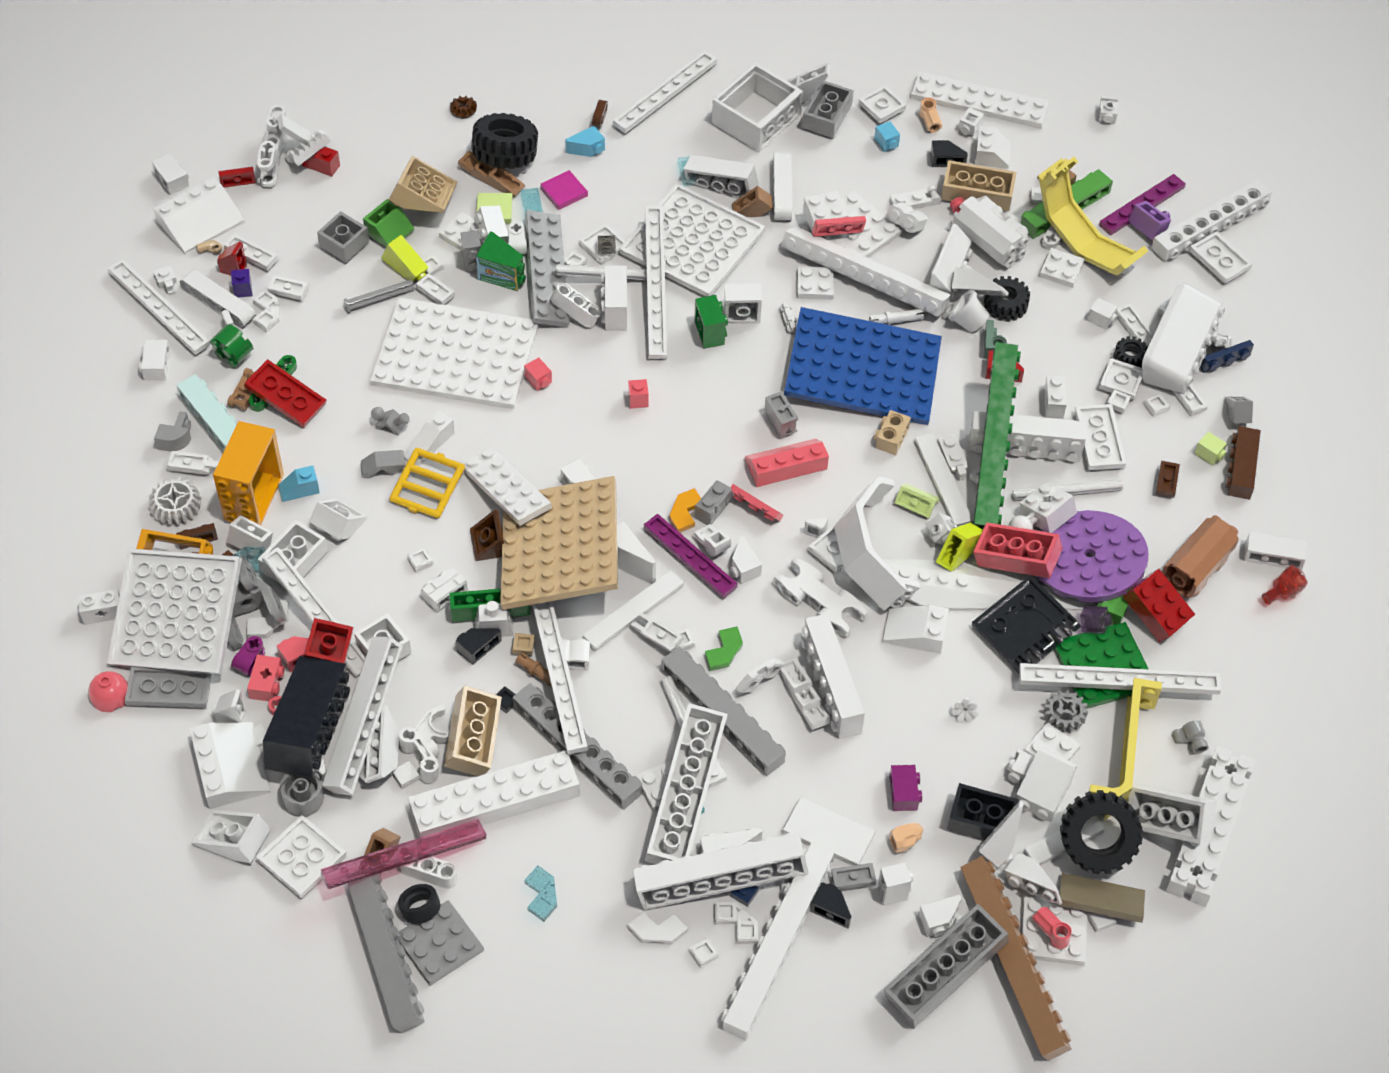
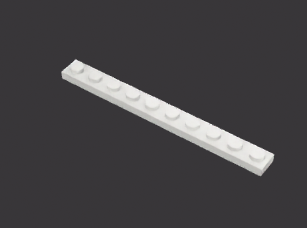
M645 206L649 359H667L663 206Z
M553 602L533 604L567 753L569 755L588 751Z
M1020 663L1019 666L1020 684L1132 690L1133 679L1139 678L1162 682L1161 692L1220 694L1221 692L1220 673Z

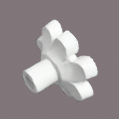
M964 698L962 702H955V708L952 709V714L954 716L958 715V722H963L964 718L967 722H971L973 720L972 716L977 717L979 714L978 710H976L977 704L975 702L969 703L968 698Z

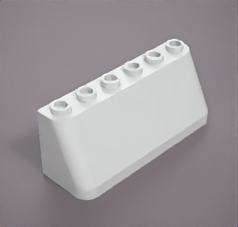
M1179 282L1144 355L1142 362L1143 383L1185 394L1188 387H1191L1193 384L1194 373L1199 371V362L1206 355V347L1212 342L1213 332H1216L1218 329L1219 318L1224 316L1225 307H1223V303L1187 283Z

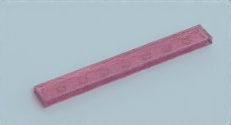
M479 819L323 868L321 869V876L329 890L485 840L487 834Z

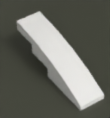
M793 658L784 661V666L781 668L780 673L811 729L814 730L830 724V717L822 707L821 699L813 689L811 679L797 659Z

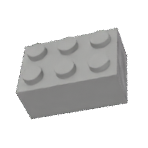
M824 81L803 113L802 128L834 138L852 106L854 90Z

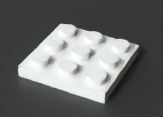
M301 815L257 856V861L302 898L340 863L347 854L345 850Z
M1024 896L1022 934L1028 940L1029 945L1027 949L1029 953L1032 952L1036 960L1085 965L1087 911L1059 906L1057 903L1048 902L1043 898ZM1047 906L1061 922L1067 923L1071 927L1072 933L1069 945L1066 948L1057 949L1053 947L1050 938L1032 920L1033 915L1040 908ZM1057 934L1059 937H1065L1062 934Z

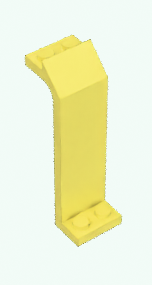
M1139 678L1133 679L1132 697H1127L1119 787L1110 788L1091 784L1089 791L1092 794L1097 793V790H1103L1104 793L1111 791L1116 793L1118 797L1122 796L1128 801L1133 786L1139 708L1155 709L1162 689V682ZM1104 814L1103 821L1111 817V815Z

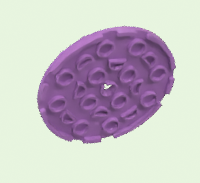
M1077 511V514L1052 532L1059 534L1063 549L1051 577H1038L1043 585L1046 584L1052 588V592L1064 598H1067V596L1078 598L1080 602L1111 600L1126 594L1128 589L1142 580L1148 567V546L1141 532L1133 524L1119 516L1101 511ZM1087 552L1093 554L1094 557H1087Z

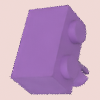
M1144 201L1134 206L1128 222L1153 241L1154 237L1168 229L1171 219L1169 212H1160L1148 201Z

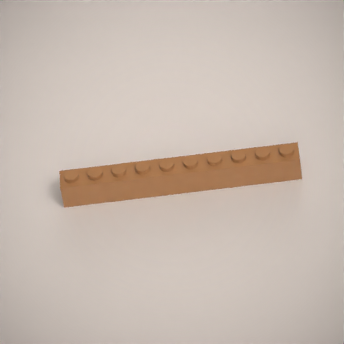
M980 856L961 866L960 868L976 905L979 904L1008 933L1009 942L997 954L1042 1057L1050 1061L1072 1050L1069 1044L1071 1042L1070 1035L1061 1026V1022H1063L1058 1010L1053 1008L1052 1003H1054V999L1043 985L1046 983L1042 973L1038 972L1035 967L1037 964L1035 956L1032 952L1029 953L1027 949L1029 945L1028 940L1024 934L1020 933L1018 928L1021 926L1020 922L1010 910L1012 904L1009 898L1005 897L1002 892L1004 886L1001 880L996 878L994 874L996 872L994 864Z

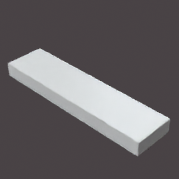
M1096 816L1087 820L1082 828L1081 835L1084 842L1103 833L1105 830ZM1060 830L1024 849L1026 856L1036 859L1039 865L1066 852L1061 840Z

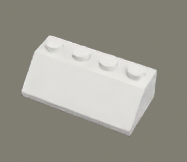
M953 224L931 274L930 286L950 294V298L956 294V291L952 289L955 268L967 266L968 262L966 260L970 259L973 253V249H970L972 241L956 224Z
M1146 785L1132 787L1129 804L1136 811L1144 832L1202 844L1215 820L1217 803L1215 800Z

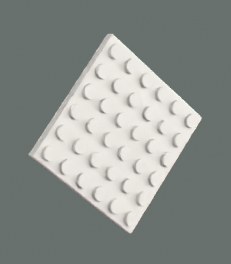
M678 183L657 205L663 206L665 277L705 297L711 296L765 232L764 225ZM645 220L620 248V254L646 266Z
M128 548L107 664L112 666L146 667L222 675L242 558L237 556Z

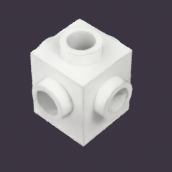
M938 513L926 523L931 540L944 545L951 529L957 527L956 523L949 516Z

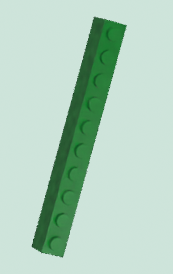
M996 342L993 351L973 524L981 529H984L986 523L1001 525L1002 521L999 508H1003L1004 496H1001V491L1005 489L1006 478H1003V473L1008 468V460L1005 459L1006 452L1009 453L1010 441H1007L1008 434L1011 435L1013 426V423L1009 422L1010 416L1014 415L1015 405L1011 404L1012 398L1016 397L1017 387H1014V380H1018L1019 369H1016V362L1019 363L1021 351H1018V345Z

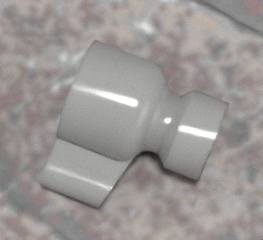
M1190 721L1183 725L1182 728L1173 731L1176 743L1192 742L1193 753L1199 754L1209 749L1207 741L1203 739L1205 737V730L1201 721Z

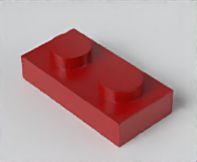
M253 166L218 171L220 184L224 188L256 183Z

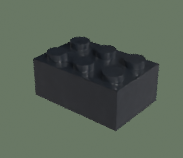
M959 783L947 830L986 840L1016 806L1019 799Z

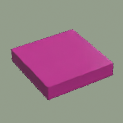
M570 170L540 184L541 190L558 210L588 196L586 188Z

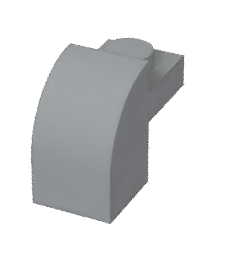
M179 412L174 426L159 424L154 437L157 450L178 451L190 443L191 436L189 430L191 428V421L188 419L187 412Z

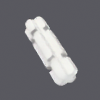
M782 302L780 310L788 332L795 333L797 323L790 303Z

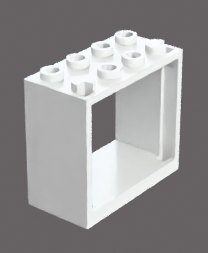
M754 63L743 74L737 76L729 86L727 85L720 94L715 95L712 101V124L757 152H760L801 116L803 91L759 64ZM754 92L778 105L759 123L734 110Z

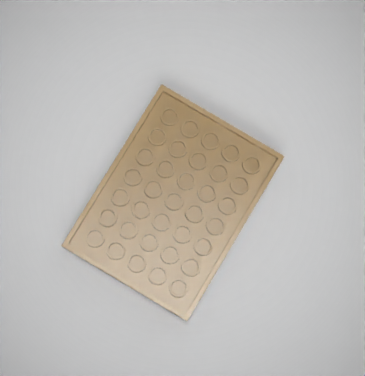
M615 476L538 490L551 502L552 509L521 526L503 510L504 544H502L501 607L503 610L619 589L617 486Z

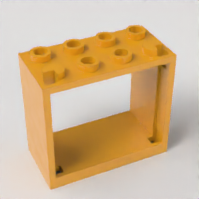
M238 421L213 473L224 520L232 523L241 515L261 526L278 489V485L284 476L275 429Z

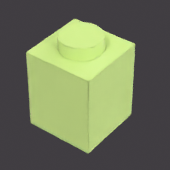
M1208 432L1198 442L1195 454L1211 465H1214L1218 460L1221 461L1225 457L1227 443Z

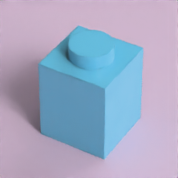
M889 121L875 127L874 139L885 152L899 147L900 133Z

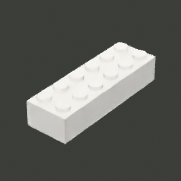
M973 412L969 433V451L982 453L986 412ZM1021 415L1010 416L1009 423H1013L1011 435L1008 434L1007 441H1010L1009 453L1006 452V455L1080 462L1086 441L1085 421Z
M823 614L806 618L805 625L802 627L803 637L801 638V644L803 649H806L808 652L807 661L809 665L813 666V677L815 682L819 683L820 697L825 699V711L831 716L832 730L837 733L839 739L862 734L865 712L829 615Z

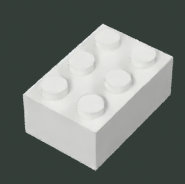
M605 266V273H601V284H605L601 287L602 323H605V330H627V267Z
M294 520L258 558L260 571L280 584L262 561L264 555L279 547L303 578L328 551L326 538L299 521Z

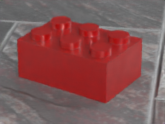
M1159 568L1148 574L1123 595V598L1158 642L1172 636L1196 615Z

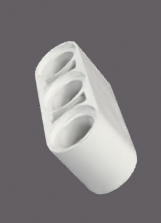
M559 283L551 296V301L554 305L585 327H593L601 315V309L566 283Z
M410 849L403 850L398 856L400 871L404 875L447 889L454 887L457 883L456 867L450 862ZM406 861H413L411 864H404ZM426 867H431V868H432V869L429 870V871H425V870H424ZM445 874H452L450 877H443Z

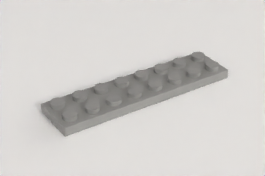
M526 210L525 223L533 323L568 328L569 315L551 301V296L559 283H566L565 275H556V265H565L561 217L557 214Z

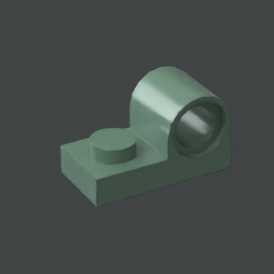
M994 320L986 321L984 359H987L989 350L994 351L996 342L1007 343L1005 337L997 335V328H994Z

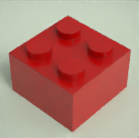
M314 618L304 656L345 663L354 627Z

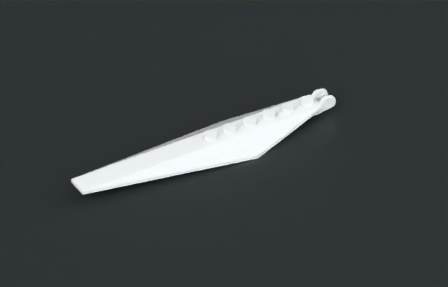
M882 559L898 576L919 581L920 588L907 599L919 606L933 605L948 608L949 610H987L1024 580L964 566H958L951 572L936 563V560ZM843 567L841 569L842 575L850 577ZM1038 582L1067 611L1087 610V602H1080L1078 598L1069 596L1064 598L1052 592V588L1046 584L1043 585Z

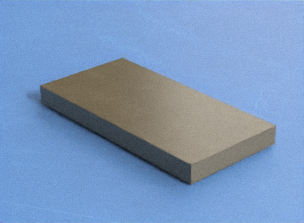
M1062 873L1059 890L1062 904L1059 906L1140 923L1143 922L1145 890Z

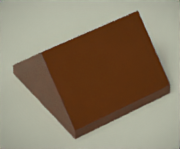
M495 509L470 528L475 560L477 561L502 557L504 539L499 513Z

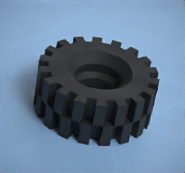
M1000 276V280L997 278L993 279V282L1003 287L1008 292V296L1013 298L1012 300H1006L998 295H985L984 307L989 314L992 313L993 318L997 316L1000 321L1006 319V322H1010V319L1015 321L1018 317L1022 318L1023 314H1026L1030 300V291H1028V286L1024 287L1025 283L1023 281L1018 282L1019 279L1016 277L1014 280L1011 279L1012 276H1008L1007 279L1004 276Z

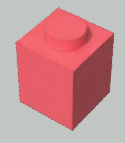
M539 357L524 365V376L537 391L552 383V371Z
M647 379L628 381L630 409L649 407Z

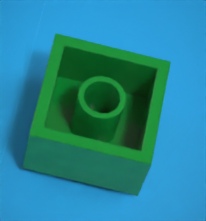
M716 295L695 299L694 323L703 349L725 345V337H727L725 327L728 326L727 316L723 315L722 302H718Z

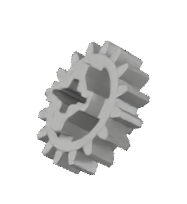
M1059 690L1057 695L1052 693L1051 697L1047 698L1046 705L1044 706V717L1049 719V724L1054 723L1055 728L1062 727L1063 732L1066 731V728H1069L1073 732L1074 727L1080 729L1081 724H1084L1088 715V710H1086L1087 703H1082L1083 697L1077 698L1076 692L1070 695L1069 690L1065 694Z

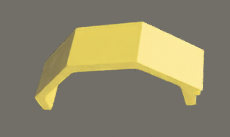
M1072 157L1070 160L1067 158L1063 160L1061 158L1038 175L1046 219L1075 256L1084 258V261L1117 276L1146 254L1148 250L1143 246L1138 251H1134L1103 236L1096 229L1073 198L1069 170L1078 163V160L1075 157Z

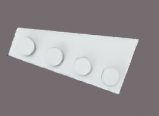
M691 155L683 169L686 182L704 188L712 187L716 192L723 193L724 191L732 194V197L737 199L756 186H759L755 164Z

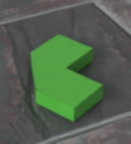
M738 626L719 630L718 634L723 647L705 651L710 671L729 667L737 652L742 648L743 641Z

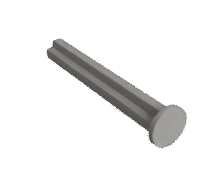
M407 280L348 300L345 298L346 310L351 312L352 309L414 290V283L412 280Z

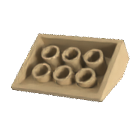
M412 155L388 200L392 201L395 206L404 209L443 213L457 181Z

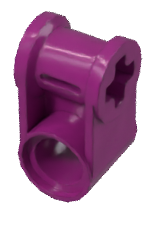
M258 636L249 637L234 656L231 667L247 676H251L256 656H265L262 639Z

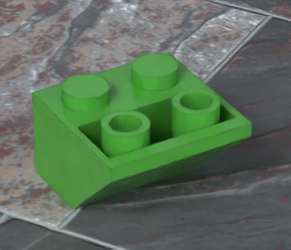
M388 199L363 218V225L368 228V235L385 247L400 235L405 238L414 231L413 225L402 209L395 206Z

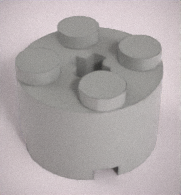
M316 772L313 778L286 773L281 779L280 792L283 804L290 813L308 817L320 808L324 800V791L321 779Z

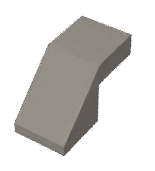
M377 451L361 460L363 476L369 478L380 470L391 475L395 474L406 466L404 451Z

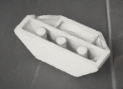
M385 704L382 707L359 775L366 783L384 778L398 767L399 731L388 706Z

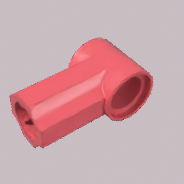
M1047 906L1040 908L1033 915L1032 920L1050 938L1053 947L1057 949L1066 948L1069 945L1072 933L1071 927L1067 923L1061 922ZM1057 934H1062L1065 937H1059Z

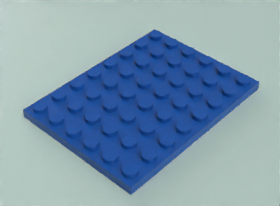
M800 307L784 395L880 416H887L889 411L892 410L911 417L910 422L928 425L942 336Z

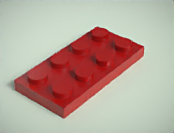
M268 359L244 383L246 389L303 428L327 402V399Z

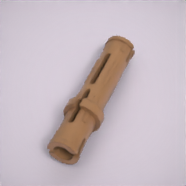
M521 652L517 656L515 663L529 671L528 673L531 676L538 677L552 687L548 670L539 661H534Z

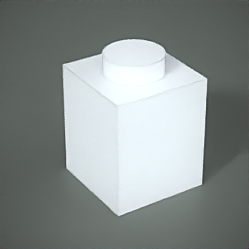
M1098 298L1090 309L1087 321L1107 330L1110 324H1114L1118 317L1116 314L1117 306Z

